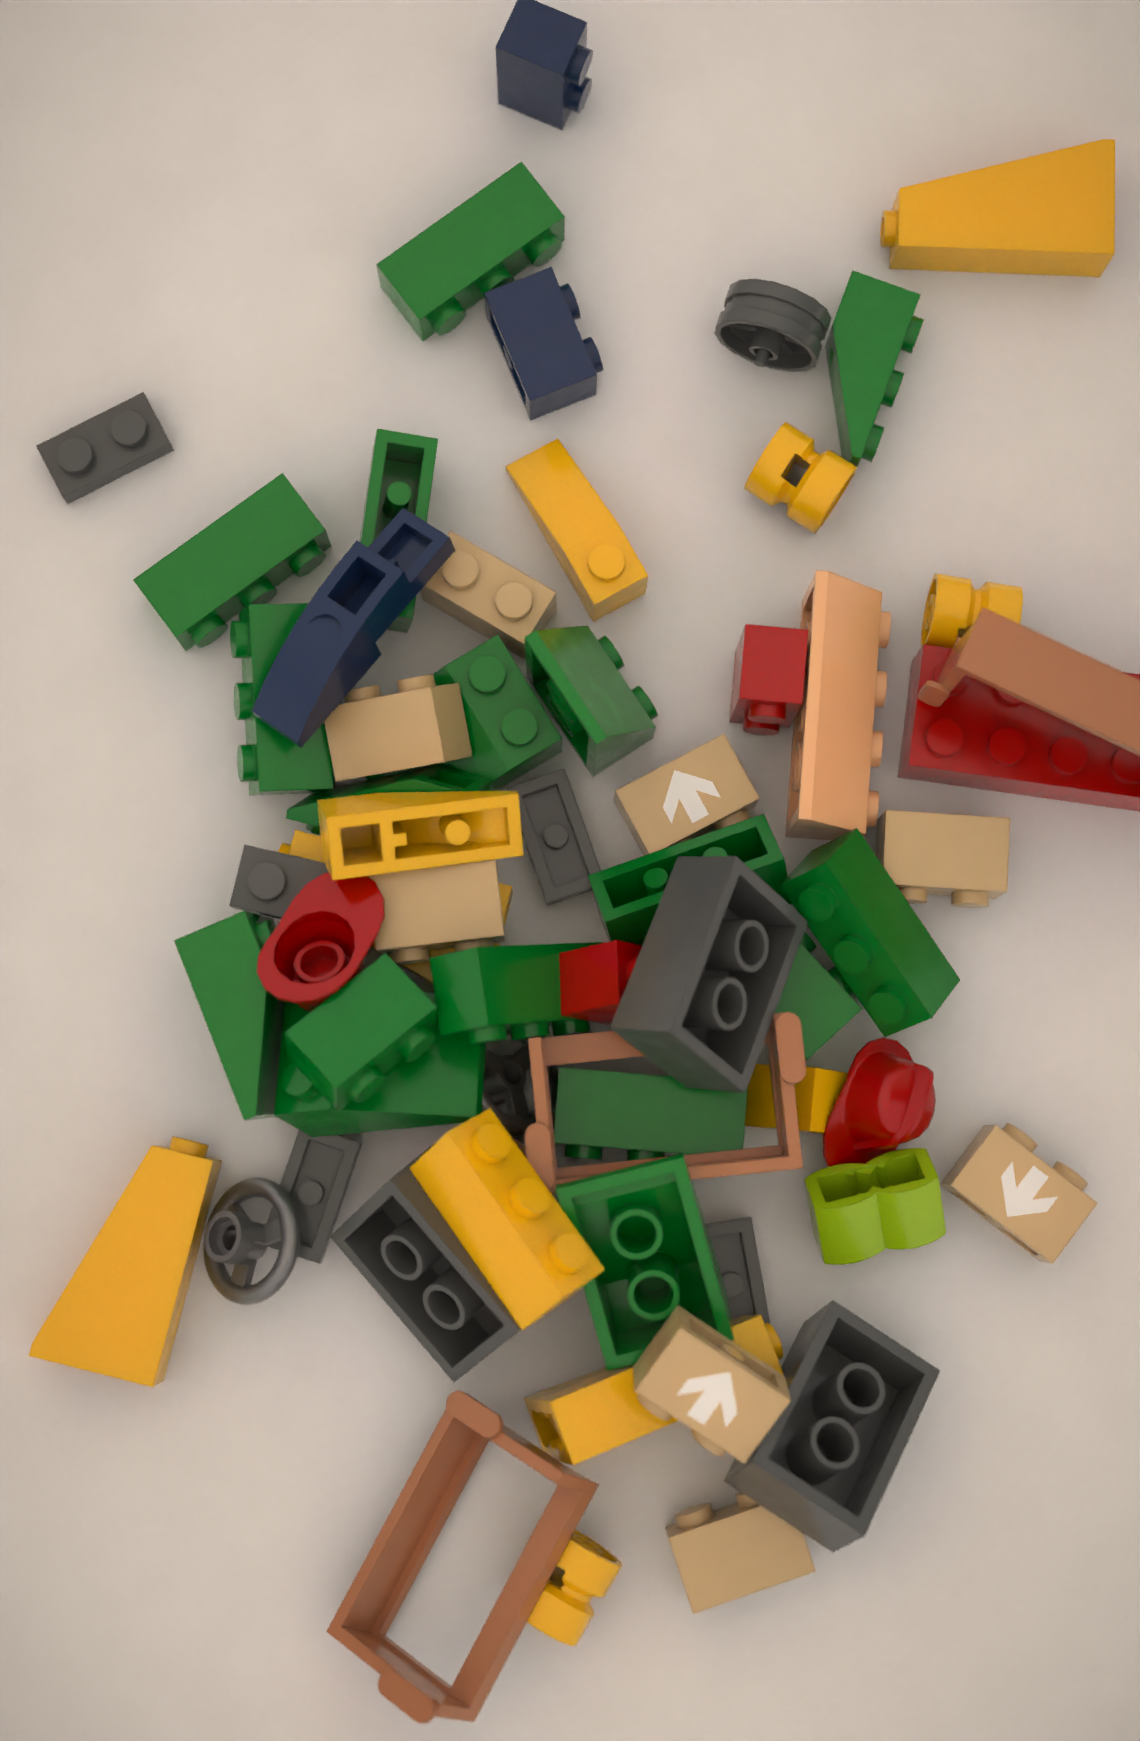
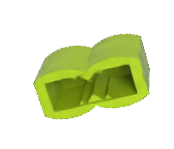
M906 1148L881 1154L866 1164H838L818 1170L804 1179L813 1232L824 1264H854L871 1258L884 1249H914L932 1243L946 1234L939 1177L926 1149Z

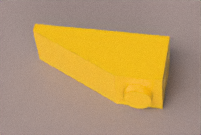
M558 438L506 466L507 473L593 622L645 594L648 580L647 572L618 522Z
M517 791L379 792L317 800L323 862L332 880L524 856L519 793Z

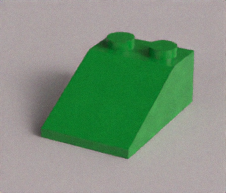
M588 626L535 630L525 636L527 680L592 777L653 739L656 726L651 720L658 717L657 711L640 686L632 690L629 688L618 671L624 667L622 658L606 636L597 640Z
M498 634L434 673L436 686L459 683L473 755L472 757L437 763L436 765L492 779L490 791H497L562 752V737ZM415 768L392 771L365 777L367 780H371Z
M242 911L174 940L244 1121L275 1117L274 1107L285 1006L284 1000L277 999L264 989L257 975L258 955L266 940L277 926L273 918L248 911Z
M424 992L436 1005L435 993ZM285 1001L274 1115L311 1137L456 1124L464 1123L482 1113L486 1043L469 1045L467 1033L440 1035L438 1014L436 1038L422 1056L410 1063L403 1059L385 1074L386 1080L373 1096L362 1103H356L353 1100L338 1112L288 1058L285 1032L310 1012L301 1009L297 1003Z
M683 1153L556 1185L555 1190L560 1207L605 1269L584 1286V1291L607 1371L635 1364L677 1305L731 1341L734 1340L731 1308L715 1250Z

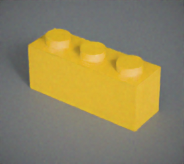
M491 1108L448 1131L409 1168L522 1331L564 1303L605 1270Z

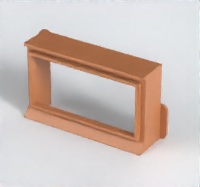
M984 607L963 637H957L937 682L928 680L917 695L918 699L924 703L940 707L948 698L952 689L966 674L1140 756L1139 679Z
M791 1012L775 1013L763 1043L767 1044L778 1145L686 1154L684 1157L692 1180L803 1168L794 1084L804 1079L806 1064L801 1021L796 1014ZM614 1031L528 1038L536 1123L531 1124L525 1131L526 1157L551 1194H556V1185L666 1158L656 1157L557 1168L547 1066L643 1057L645 1055Z
M462 1391L452 1392L447 1398L446 1409L326 1632L381 1674L378 1680V1689L381 1695L415 1722L426 1724L432 1721L434 1717L474 1722L599 1484L575 1472L505 1426L502 1417L475 1398ZM490 1440L558 1486L453 1685L450 1686L385 1635Z

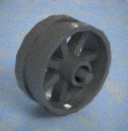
M744 279L730 285L725 298V310L720 313L714 333L722 345L734 354L753 362L759 367L791 372L807 371L816 366L822 348L820 342L825 339L832 319L822 304L796 288L773 281Z

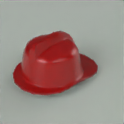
M329 872L308 882L292 900L258 955L257 975L264 989L279 1000L297 1003L301 1009L311 1012L364 970V958L377 938L385 918L384 897L377 884L367 876L332 880Z
M881 1037L867 1042L857 1052L849 1068L844 1086L829 1115L823 1134V1156L828 1167L846 1163L866 1164L881 1154L896 1150L899 1144L920 1137L929 1127L934 1116L936 1103L933 1071L924 1065L914 1063L908 1050L897 1040Z

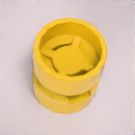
M785 422L760 456L745 483L744 489L770 506L781 502L787 505V517L816 534L843 495L858 467L830 449L819 454L815 451V440ZM795 464L807 470L797 487L791 485L786 480Z
M935 573L925 604L921 629V647L926 644L953 648L957 637H963L978 618L983 607L1020 624L1023 606L1022 587L986 581L980 589H974L971 580L968 578Z
M575 1530L527 1622L564 1644L576 1646L594 1616L590 1601L593 1597H605L622 1567L621 1561L604 1547Z

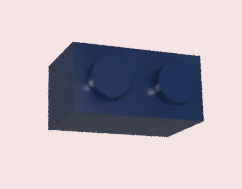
M517 0L495 47L498 104L563 130L570 112H581L592 84V79L586 77L593 56V50L586 48L587 22L535 0Z
M552 267L484 293L487 319L530 421L596 395L597 373L603 371L601 357L591 337L582 340L574 321L581 317L575 295L568 283L559 286Z

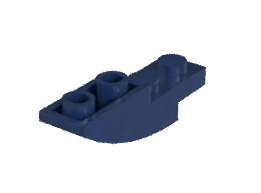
M402 508L369 547L356 541L314 594L281 647L253 706L252 712L255 717L302 748L382 655L376 644L378 639L455 551L450 537Z

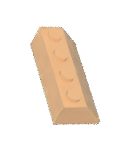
M815 571L802 600L800 629L808 630L803 703L793 721L785 837L831 841L856 828L864 837L866 835V827L875 828L877 823L879 793L878 791L869 790L870 767H879L882 757L883 732L873 730L874 708H883L886 697L887 672L877 671L878 649L887 648L889 643L891 613L881 611V591L829 571Z

